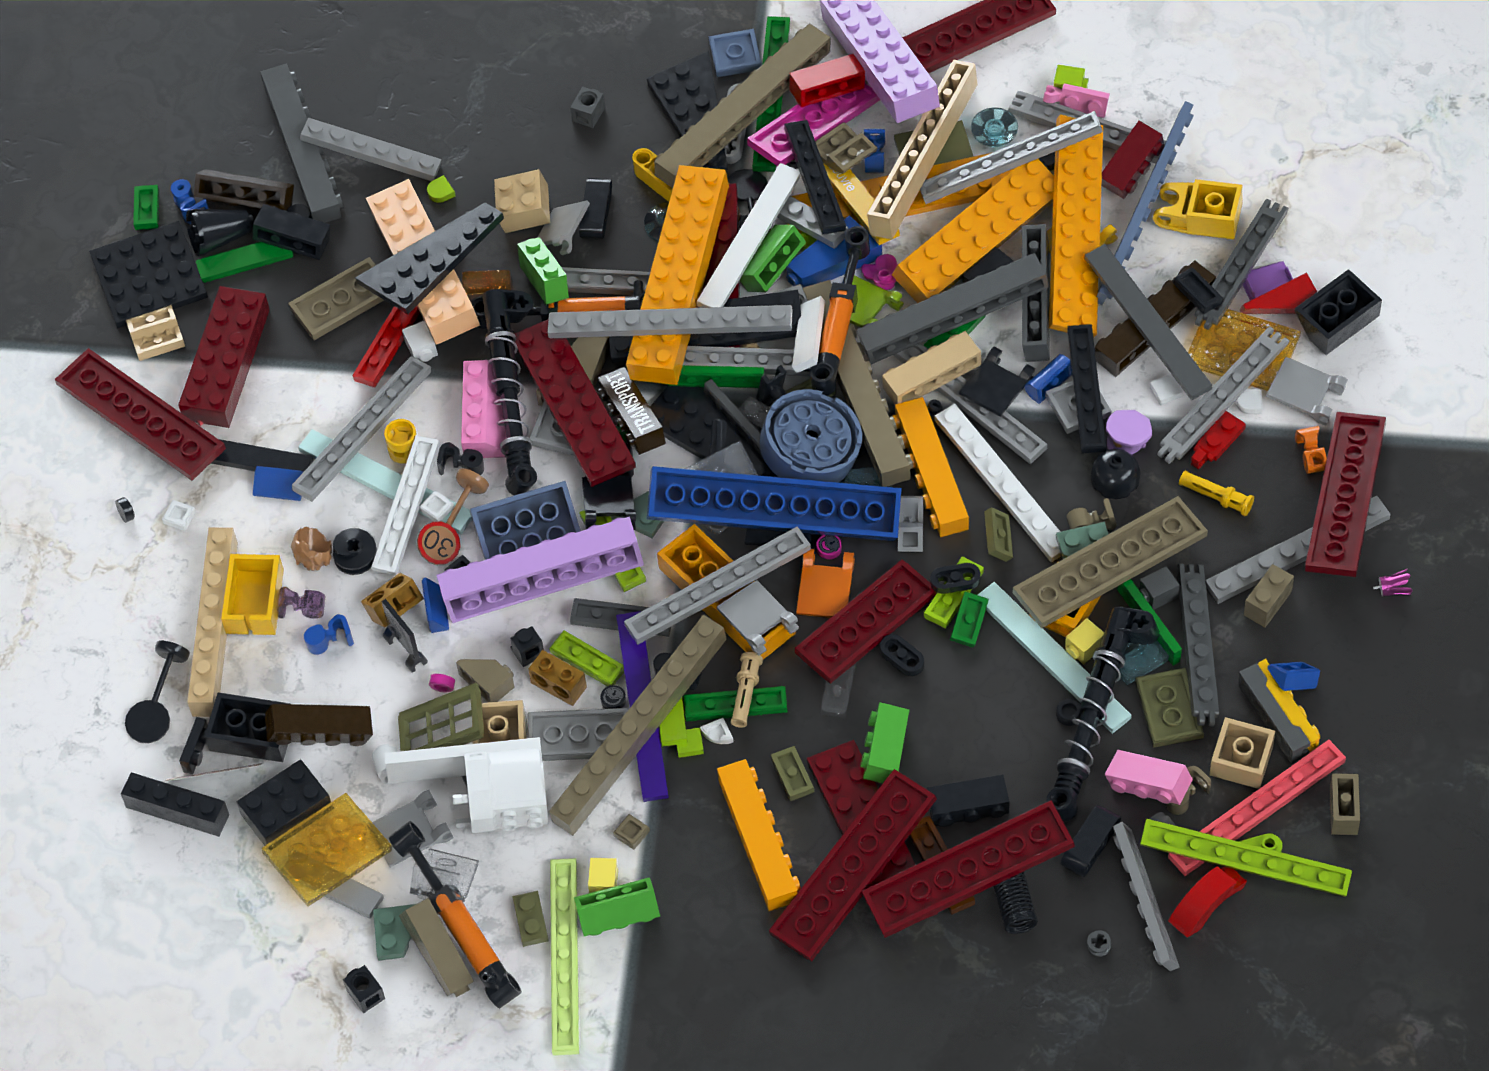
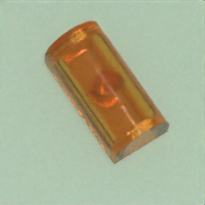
M510 270L462 272V285L467 295L483 294L492 289L512 290Z

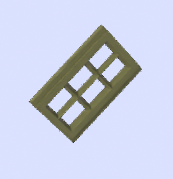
M473 683L400 712L398 716L400 751L411 750V740L427 734L428 744L414 750L465 745L483 738L484 725L479 684ZM471 700V710L454 717V706ZM449 708V719L432 725L431 715ZM472 716L473 727L456 733L455 722ZM426 717L427 728L410 734L409 723ZM450 725L451 735L433 742L432 731Z

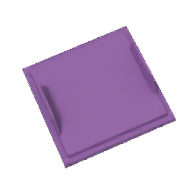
M1284 261L1253 269L1243 283V287L1251 301L1291 281L1293 277Z

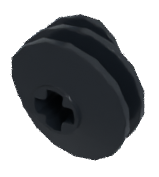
M350 528L336 535L333 541V558L335 565L344 574L358 575L372 567L377 547L374 538L367 531L360 528Z

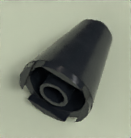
M189 209L186 212V222L191 221L190 229H187L194 252H198L197 256L205 255L251 233V228H253L254 224L252 214H248L246 210Z

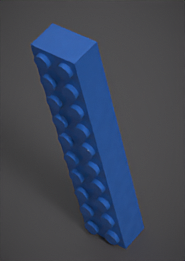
M652 466L650 470L647 519L785 532L798 527L802 533L895 541L898 538L902 488Z

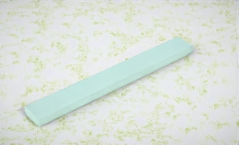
M312 429L299 445V452L316 459L333 440ZM357 453L340 471V473L393 500L402 478L401 474L360 453ZM426 488L421 504L434 491ZM462 506L451 526L459 534H462L472 521L469 509ZM419 509L418 513H420V514L426 516V515L423 514V513L420 511V509ZM452 511L441 522L446 523Z
M995 582L981 591L978 596L989 599L986 611L1080 702L1079 698H1083L1088 684L1086 677H1090V674L1043 628L1041 629ZM1114 698L1111 703H1108L1105 712L1107 721L1103 725L1113 734L1131 719V714ZM1105 715L1103 719H1099L1101 723L1104 721Z

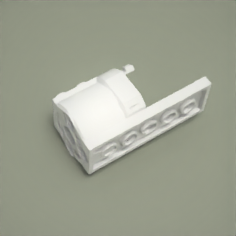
M540 737L384 753L388 783L456 776L467 777L468 793L452 796L453 805L469 802L471 818L456 819V828H463L465 825L471 824L472 833L495 831V829L501 828L510 831L521 826L538 828L543 826V824H548Z

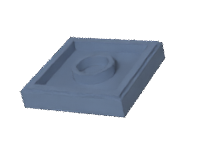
M754 29L708 36L717 77L751 72L762 66Z

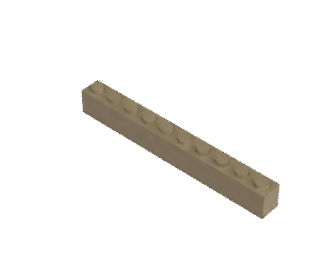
M810 23L805 28L798 30L795 36L788 43H784L773 56H769L759 69L752 71L742 84L740 83L734 88L732 93L722 98L714 109L706 112L696 125L689 127L686 134L680 139H676L668 150L656 157L654 161L655 176L673 188L679 165L703 167L790 89L791 72L817 65L830 53L831 37Z
M830 280L803 288L808 301L822 296L825 300L821 336L830 305L829 295L832 287ZM850 324L836 379L847 405L859 420L862 429V441L882 487L909 480L910 469L913 468V463L910 455H905L904 453L905 445L901 435L897 436L895 432L897 430L893 416H888L889 408L887 401L879 395L881 390L878 380L872 379L873 371L869 360H864L863 356H865L862 343H857L855 327L853 324Z
M703 614L549 810L553 823L572 836L577 832L639 750L727 640L724 627Z

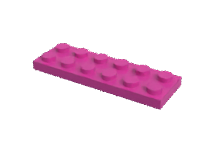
M865 83L864 89L802 108L797 104L748 137L747 145L776 166L780 163L786 165L795 158L784 130L785 123L808 120L813 137L817 141L843 122L848 123L880 101L872 87Z

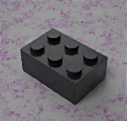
M218 692L204 736L209 751L283 762L288 744L278 745L276 742H267L265 712L271 704L291 703Z
M301 759L236 801L241 816L269 852L285 842V839L288 840L300 832L301 829L306 828L321 818L322 815L324 816L333 810L329 794Z

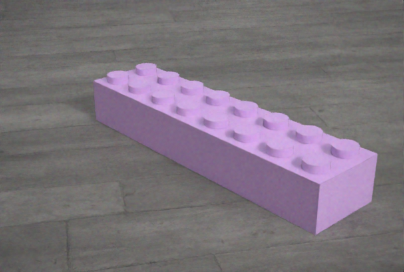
M820 0L822 19L847 54L854 53L865 70V79L897 123L940 107L936 83L875 0Z
M629 516L626 518H616L612 522L603 525H593L580 532H570L557 539L544 540L537 545L521 547L514 552L504 555L498 554L491 559L481 562H471L467 566L458 569H448L438 574L437 579L451 621L456 623L611 576L618 572L644 566Z

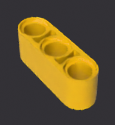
M647 148L636 150L632 156L635 175L669 202L673 188L655 176L654 161L657 155Z

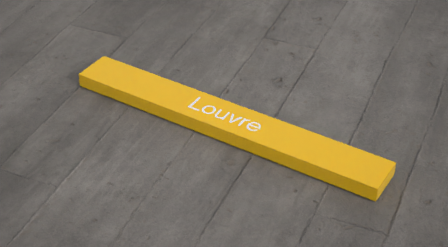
M824 164L832 187L870 234L867 213L875 199L851 169L842 174ZM899 229L893 239L900 236ZM872 236L878 245L892 240Z

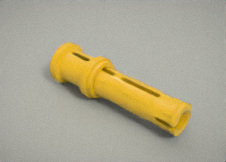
M1186 470L1182 473L1179 480L1180 486L1220 502L1222 507L1233 508L1240 511L1243 516H1247L1252 508L1254 496H1246L1235 491L1234 487L1224 488Z

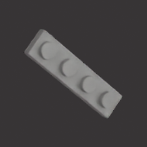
M789 196L777 218L790 225H794L797 229L834 249L845 239L846 231L822 235L813 208L792 196Z

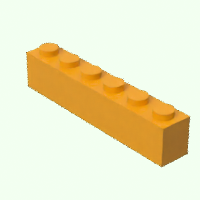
M921 397L895 404V415L892 416L897 429L901 431L905 449L907 448L913 468L916 471L914 478L917 488H922L924 507L931 511L932 515L929 517L932 528L938 530L940 538L969 530L968 513L924 398Z
M746 759L717 768L719 784L768 911L789 905L798 891L801 890L797 876L792 877L789 870L792 869L789 855H783L781 847H784L780 832H774L772 826L775 825L771 810L766 811L764 804L767 801L764 791L756 786L755 782L758 781L755 768H749Z

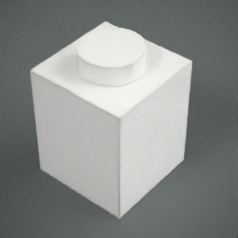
M425 321L402 329L405 343L413 357L426 362L438 356L435 342Z

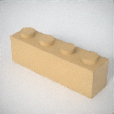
M966 331L959 335L955 334L944 343L932 346L927 352L917 357H911L906 363L889 369L882 375L883 389L894 404L920 398L980 366L981 351Z

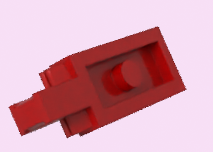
M1225 411L1196 443L1194 447L1195 453L1191 457V465L1199 470L1207 460L1210 462L1213 460L1217 461L1245 430L1246 423Z

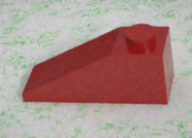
M1306 272L1243 304L1240 312L1241 314H1296L1295 308L1314 295L1317 290Z

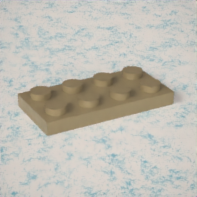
M370 257L288 303L290 310L313 340L318 339L384 301L357 284L355 279L358 275L376 266Z

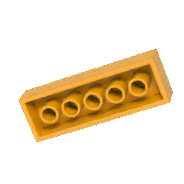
M693 524L657 553L659 569L681 590L733 562L696 524ZM751 583L702 609L713 621L724 627L725 632L745 652L754 651L747 640L717 610V606ZM782 622L761 635L766 642L764 646L767 649L766 652L761 654L763 660L794 636L796 631L790 634Z

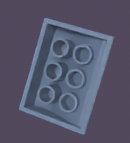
M566 481L477 506L469 510L485 560L491 559L498 554L504 555L514 552L521 547L537 545L544 540L557 539L570 532L576 533L581 531Z

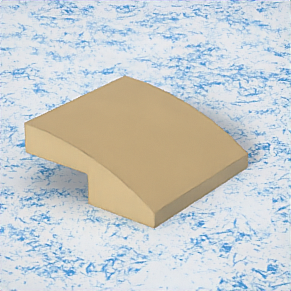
M171 305L126 320L139 361L185 347Z

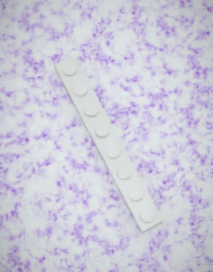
M953 404L935 415L936 423L1048 560L1053 562L1061 557L1056 540V533L1060 532L1059 529L957 405Z

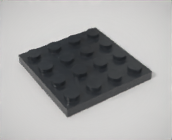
M179 221L89 251L117 329L126 326V320L170 305L173 309L208 298Z

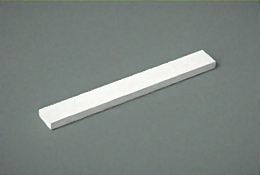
M782 163L778 165L698 298V307H724L801 177L799 170Z

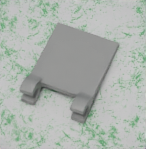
M582 201L553 208L550 213V223L544 224L538 237L541 238L545 245L553 244V246H559L562 244V249L559 253L561 255L569 254L572 250V236L590 203Z
M1285 357L1266 397L1312 416L1318 423L1326 426L1333 409L1323 405L1320 406L1328 388L1333 393L1342 395L1348 379L1339 375H1328Z
M758 580L717 606V610L747 640L752 650L758 656L767 651L764 646L766 642L761 635L782 622L790 634L799 629V626L796 624L798 622L797 617L792 612H788Z
M430 790L422 792L411 803L368 824L389 867L411 857V854L405 857L399 855L389 841V836L409 821L416 824L424 835L425 842L419 848L421 851L434 844L445 843L454 838L446 822L440 824L434 830L432 829L423 811L437 806Z

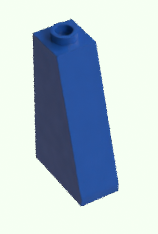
M850 215L844 219L848 228L854 226L862 227ZM870 234V253L867 257L858 260L856 270L864 264L875 262L877 257L882 255V244L878 245ZM845 239L835 249L819 240L810 245L792 259L786 267L788 282L792 286L801 284L803 289L804 287L827 280L831 281L845 275L849 259L846 252Z

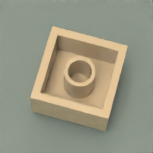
M539 169L494 179L496 209L503 213L504 219L500 222V225L505 233L550 223L548 184Z
M523 700L482 703L484 734L483 738L473 741V744L526 739V714Z
M1225 717L1211 760L1210 776L1260 789L1273 749L1275 731Z

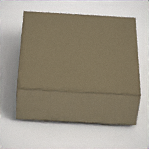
M628 814L613 834L615 838L635 850L650 832V828Z

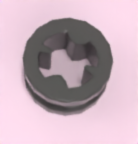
M1102 930L1092 932L1087 939L1090 953L1097 957L1107 955L1111 950L1109 934ZM1098 939H1103L1101 948H1096L1095 946Z

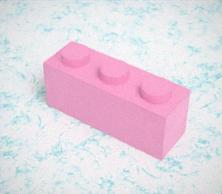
M1117 750L1105 773L1114 791L1135 794L1144 799L1147 797L1157 799L1165 804L1174 803L1180 805L1193 780L1186 765Z

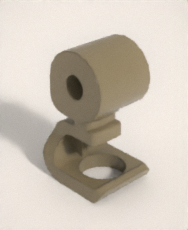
M1104 499L1105 511L1101 515H1098L1096 510L1089 513L1085 508L1071 510L1067 514L1069 528L1075 529L1105 522L1107 530L1115 529L1117 524L1109 499Z
M1196 766L1188 767L1187 769L1193 779L1192 781H1195L1210 794L1211 779L1200 768ZM1192 783L1180 805L1174 803L1166 804L1169 812L1180 815L1187 811L1189 795L1196 793V788Z

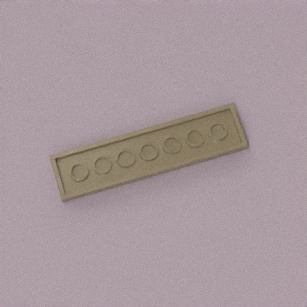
M1177 496L1014 586L1012 593L1042 629L1207 537L1208 530L1181 498Z

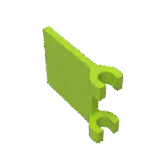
M854 275L852 285L857 286L858 302L855 313L851 315L850 323L862 328L868 323L878 321L874 317L886 303L896 311H899L904 305V302L900 301L902 298L901 293L887 291Z

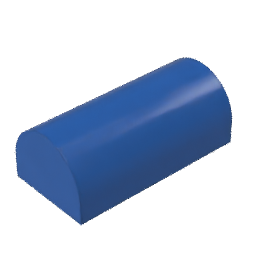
M1059 354L1027 382L1024 387L1029 397L1040 404L1046 399V391L1063 384L1072 375L1070 359L1063 354Z

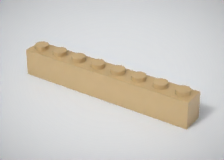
M208 528L187 701L192 717H210L217 693L221 691L227 639L221 617L230 554H237L238 545L233 528Z

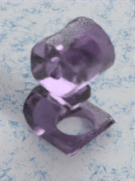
M281 587L277 607L278 617L283 619L286 614V606L293 605L294 611L301 610L302 614L307 618H321L324 615L326 596L319 591L305 590L304 595L300 597L298 593L290 590L288 587Z

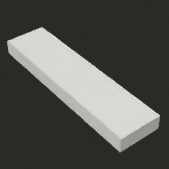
M822 296L800 305L801 317L798 320L792 368L796 373L817 365L825 300Z

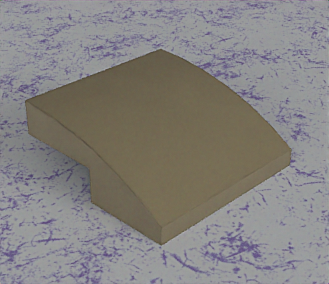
M845 122L815 141L823 163L842 174L877 151V147L862 132L857 135Z

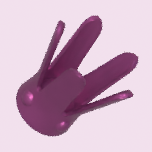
M1407 569L1391 576L1379 577V586L1373 587V589L1380 588L1382 597L1394 594L1411 595L1413 591L1408 587H1397L1407 584L1410 574L1400 575L1406 572Z

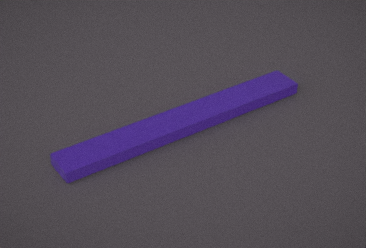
M641 611L616 615L629 707L634 704L652 681L646 641L637 645L624 624L625 620ZM658 727L636 754L643 802L669 798Z

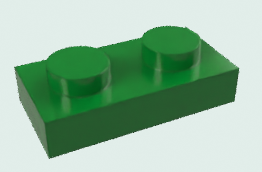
M158 185L134 186L133 225L135 230L159 227Z
M966 591L964 592L950 637L951 641L974 648L989 599Z

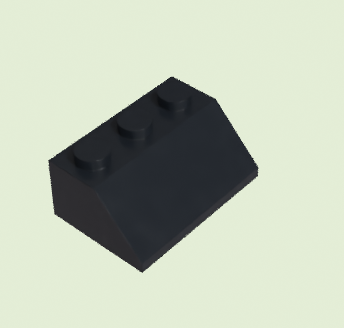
M1348 269L1297 306L1294 311L1309 340L1327 355L1380 316L1382 299Z

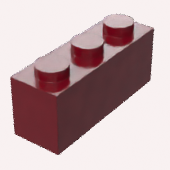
M1139 120L1102 171L1101 186L1125 199L1128 193L1132 194L1138 185L1137 180L1150 169V162L1154 156H1159L1163 151L1165 145L1163 134Z

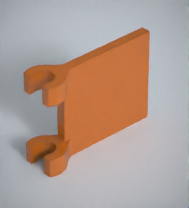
M811 549L803 554V567L796 614L831 618L849 603L855 563L854 553L844 552L843 567L814 565L815 550Z

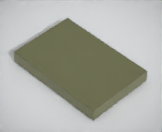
M962 120L957 121L934 165L974 157ZM913 131L894 134V141L899 156Z
M1186 668L1135 677L1153 748L1204 738L1202 726H1198L1197 717L1191 714Z

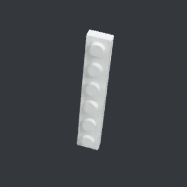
M415 436L372 564V569L375 572L394 576L398 573L441 445L439 440Z

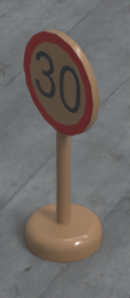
M459 469L457 472L456 480L464 488V491L447 522H431L425 525L419 532L417 547L421 556L427 562L434 565H445L452 562L458 555L460 538L456 530L451 526L470 492L483 494L489 487L487 480L474 471Z

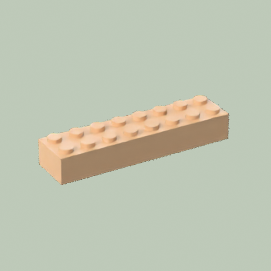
M409 179L366 198L392 256L435 232ZM454 269L417 305L436 345L480 326L474 308Z

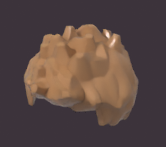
M304 527L296 531L291 543L296 564L302 563L308 571L320 570L321 566H328L332 559L331 541H327L326 537L316 528L309 529V527Z

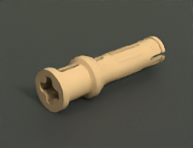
M754 652L741 654V670L737 673L736 677L739 686L731 724L739 728L747 726L753 689L759 682L758 670L759 666L763 663L762 656H758Z

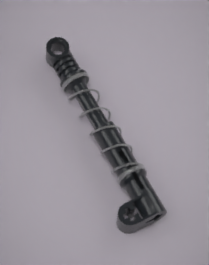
M492 289L484 292L482 295L487 328L485 344L490 348L491 359L488 363L492 364L494 380L491 383L495 384L496 394L501 398L496 400L494 404L502 405L504 420L498 421L497 424L505 425L506 439L500 443L501 452L506 457L508 469L505 486L509 493L515 496L528 492L537 481V473L531 467L529 455L532 449V441L527 438L530 429L528 425L521 422V418L526 414L527 408L522 402L518 401L524 388L518 378L521 369L515 358L518 347L514 343L516 336L515 332L511 329L510 323L521 322L532 309L533 300L529 294L523 291ZM518 403L524 407V413L521 417ZM522 424L527 428L525 437L523 436Z
M1114 607L1111 610L1100 647L1096 648L1093 653V659L1095 660L1090 677H1086L1088 684L1084 696L1079 698L1081 702L1079 711L1082 716L1080 720H1072L1073 723L1078 725L1074 740L1065 741L1066 744L1071 746L1068 758L1058 761L1057 771L1059 773L1054 785L1055 788L1048 793L1046 802L1052 800L1063 822L1073 819L1077 814L1078 807L1076 802L1083 781L1090 774L1089 766L1093 764V757L1089 752V748L1098 745L1100 742V735L1096 731V727L1107 721L1105 712L1108 703H1111L1114 699L1112 692L1114 684L1121 678L1119 669L1124 667L1126 661L1124 653L1127 644L1150 645L1159 637L1160 631L1150 612ZM1105 715L1104 721L1100 724H1097L1098 720L1103 719ZM1094 733H1096L1098 741L1091 745ZM1087 754L1091 757L1089 765L1085 764ZM1066 802L1063 806L1058 807L1059 804Z

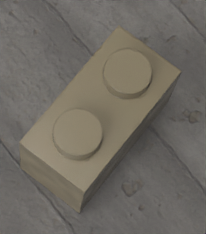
M1272 564L1246 599L1244 616L1266 628L1291 594L1294 576Z
M1332 774L1330 783L1331 835H1358L1360 824L1358 774Z

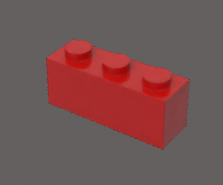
M854 53L790 73V92L801 108L865 88V70Z

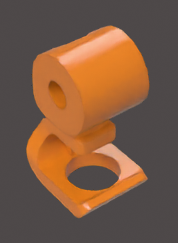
M1319 426L1296 430L1295 442L1297 444L1304 443L1303 464L1307 474L1325 471L1327 461L1324 447L1318 448L1317 445Z

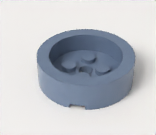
M812 389L792 391L777 399L771 406L760 433V450L768 467L780 478L836 483L843 480L851 471L862 444V429L859 420L846 403L837 397L833 399L823 395V391ZM813 430L817 432L818 438L811 437L809 434L806 435L807 431Z

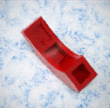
M1216 866L1191 888L1173 911L1168 922L1187 938L1203 928L1210 915L1223 901L1242 890L1247 881L1232 868L1223 867L1220 869Z

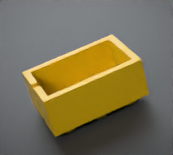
M230 554L221 617L226 634H248L249 630H252L254 635H276L284 574L280 555Z

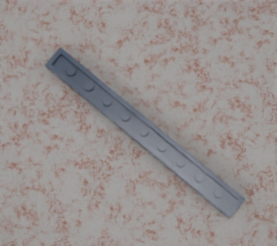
M1187 101L1184 102L1165 142L1164 149L1158 157L1114 256L1121 265L1124 259L1129 260L1134 250L1131 243L1133 240H1138L1143 228L1139 227L1141 221L1146 222L1152 210L1148 208L1149 203H1154L1160 190L1156 189L1158 183H1164L1169 172L1165 168L1167 164L1172 165L1177 154L1173 150L1176 145L1180 147L1185 137V133L1182 130L1184 126L1189 127L1194 117L1190 113L1194 105ZM1103 283L1096 296L1098 297V304L1103 305L1106 298L1110 300L1112 298L1111 293Z

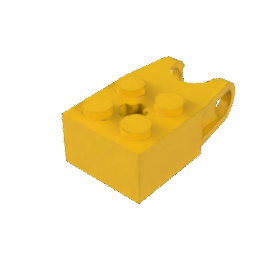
M1195 179L1194 183L1169 182L1160 187V198L1173 206L1162 207L1154 211L1153 221L1156 225L1186 234L1235 239L1243 205V185ZM1165 191H1174L1176 195L1167 194ZM1159 216L1169 217L1170 220H1162Z

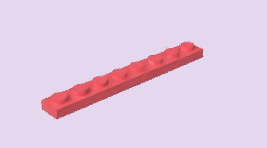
M1327 740L1199 832L1236 841L1345 763L1346 757L1330 740ZM1172 853L1168 854L1170 861L1184 876L1205 863L1204 861Z

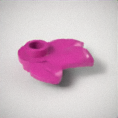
M883 254L877 257L875 264L862 265L861 271L866 279L873 280L876 286L890 290L896 283L892 273L898 264L893 255Z

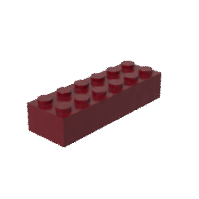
M223 286L219 287L178 404L180 412L193 422L198 423L197 421L200 420L203 424L230 428L270 310L265 293Z

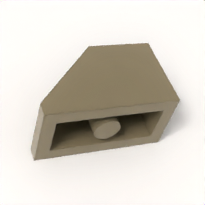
M460 659L456 662L459 675L469 685L473 683L479 684L481 696L488 703L498 702L515 688L513 672L507 665L504 664L502 666L497 660Z

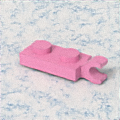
M1065 83L1062 89L1047 85L1043 101L1046 103L1060 102V105L1086 114L1095 111L1098 117L1105 118L1110 93Z

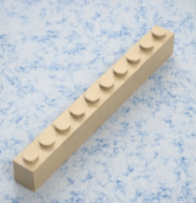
M953 60L937 88L940 107L923 113L867 213L870 235L893 239L978 85L974 63Z

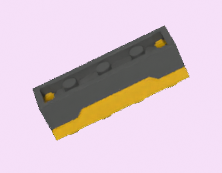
M1264 659L1258 664L1256 663L1240 671L1238 685L1266 727L1275 731L1274 739L1290 763H1293L1318 748L1320 733L1314 725L1311 726L1308 722L1303 707L1301 705L1297 706L1293 700L1292 691H1284L1279 687L1267 669L1270 664Z

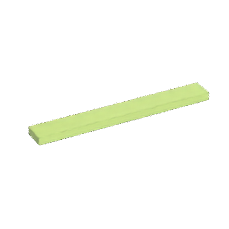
M576 858L550 860L552 1054L572 1055L579 1054L578 913L574 897H577Z

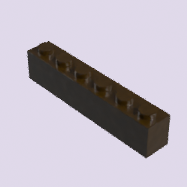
M1196 260L1189 266H1184L1178 273L1179 275L1193 267L1211 286L1216 279L1214 274ZM1173 280L1166 281L1158 293L1152 294L1147 298L1170 329L1196 307L1173 284ZM1128 317L1122 324L1118 323L1106 338H1101L1096 343V362L1117 377L1151 346Z

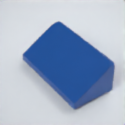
M256 466L253 496L301 501L302 496L293 491L292 484L300 477L303 471Z
M422 578L429 630L431 633L449 630L447 609L440 586L428 578Z
M1304 662L1270 664L1267 668L1279 687L1284 691L1313 689L1317 687L1320 670Z

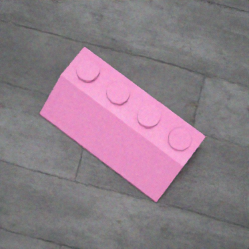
M488 360L463 361L461 433L463 452L466 449H473L479 451L483 458L505 457L501 452L500 443L506 439L505 425L497 424L498 421L504 420L502 405L494 404L496 400L501 398L496 394L495 384L491 383L494 380L492 364L488 363Z

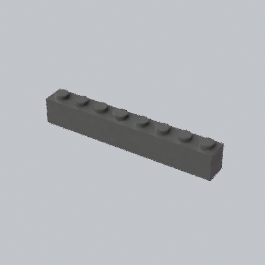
M287 63L260 71L267 96L312 219L326 223L342 218L340 208L344 206L340 194L335 195L334 193L337 187L333 176L328 177L327 172H330V167L327 159H322L321 157L324 154L323 148L300 140L306 121L311 116L308 107L302 106L301 102L305 101L301 88L296 89L295 87L298 84L295 72H290Z
M1035 253L1023 256L1017 261L998 267L994 271L979 275L973 280L956 285L950 290L933 295L929 299L912 304L906 309L864 325L862 328L857 329L860 342L870 363L874 364L1049 288L1046 273Z

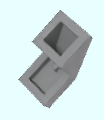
M901 496L898 551L923 552V496Z

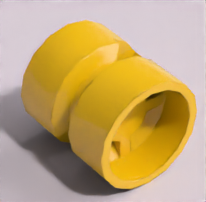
M406 419L391 421L384 431L389 456L394 462L400 464L407 463L415 436L417 435L414 424Z

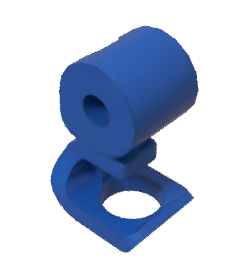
M864 129V135L877 147L876 152L865 158V173H884V152H881V150L885 146V129Z
M179 179L172 183L171 192L174 202L180 208L185 222L186 212L189 209H200L202 207L209 209L206 199L196 204L191 185L187 180Z
M340 614L335 615L329 621L328 629H324L320 624L308 628L304 633V640L308 651L315 655L324 653L328 649L330 640L333 642L337 641L336 633L338 628L345 630L347 644L352 646L354 641L346 617Z

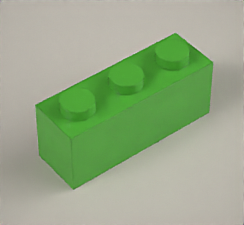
M774 225L766 235L739 280L747 292H767L804 246L806 241L794 225Z
M532 238L518 243L520 268L546 305L569 298L567 275L541 238Z
M880 702L876 712L871 711L868 726L872 727V731L867 732L864 744L865 747H868V753L864 752L860 766L865 768L863 779L884 783L894 769L899 772L909 709Z
M650 877L574 897L584 936H596L603 931L615 928L622 929L633 923L649 922L656 917H660Z

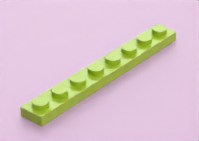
M1150 819L1145 820L1140 842L1141 846L1343 897L1347 896L1352 870Z

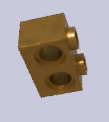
M399 573L363 599L361 603L371 620L385 628L387 622L382 600L386 598L398 615L401 616L422 601L424 597L412 578Z
M544 650L540 652L528 668L531 684L571 706H574L587 688L584 672Z

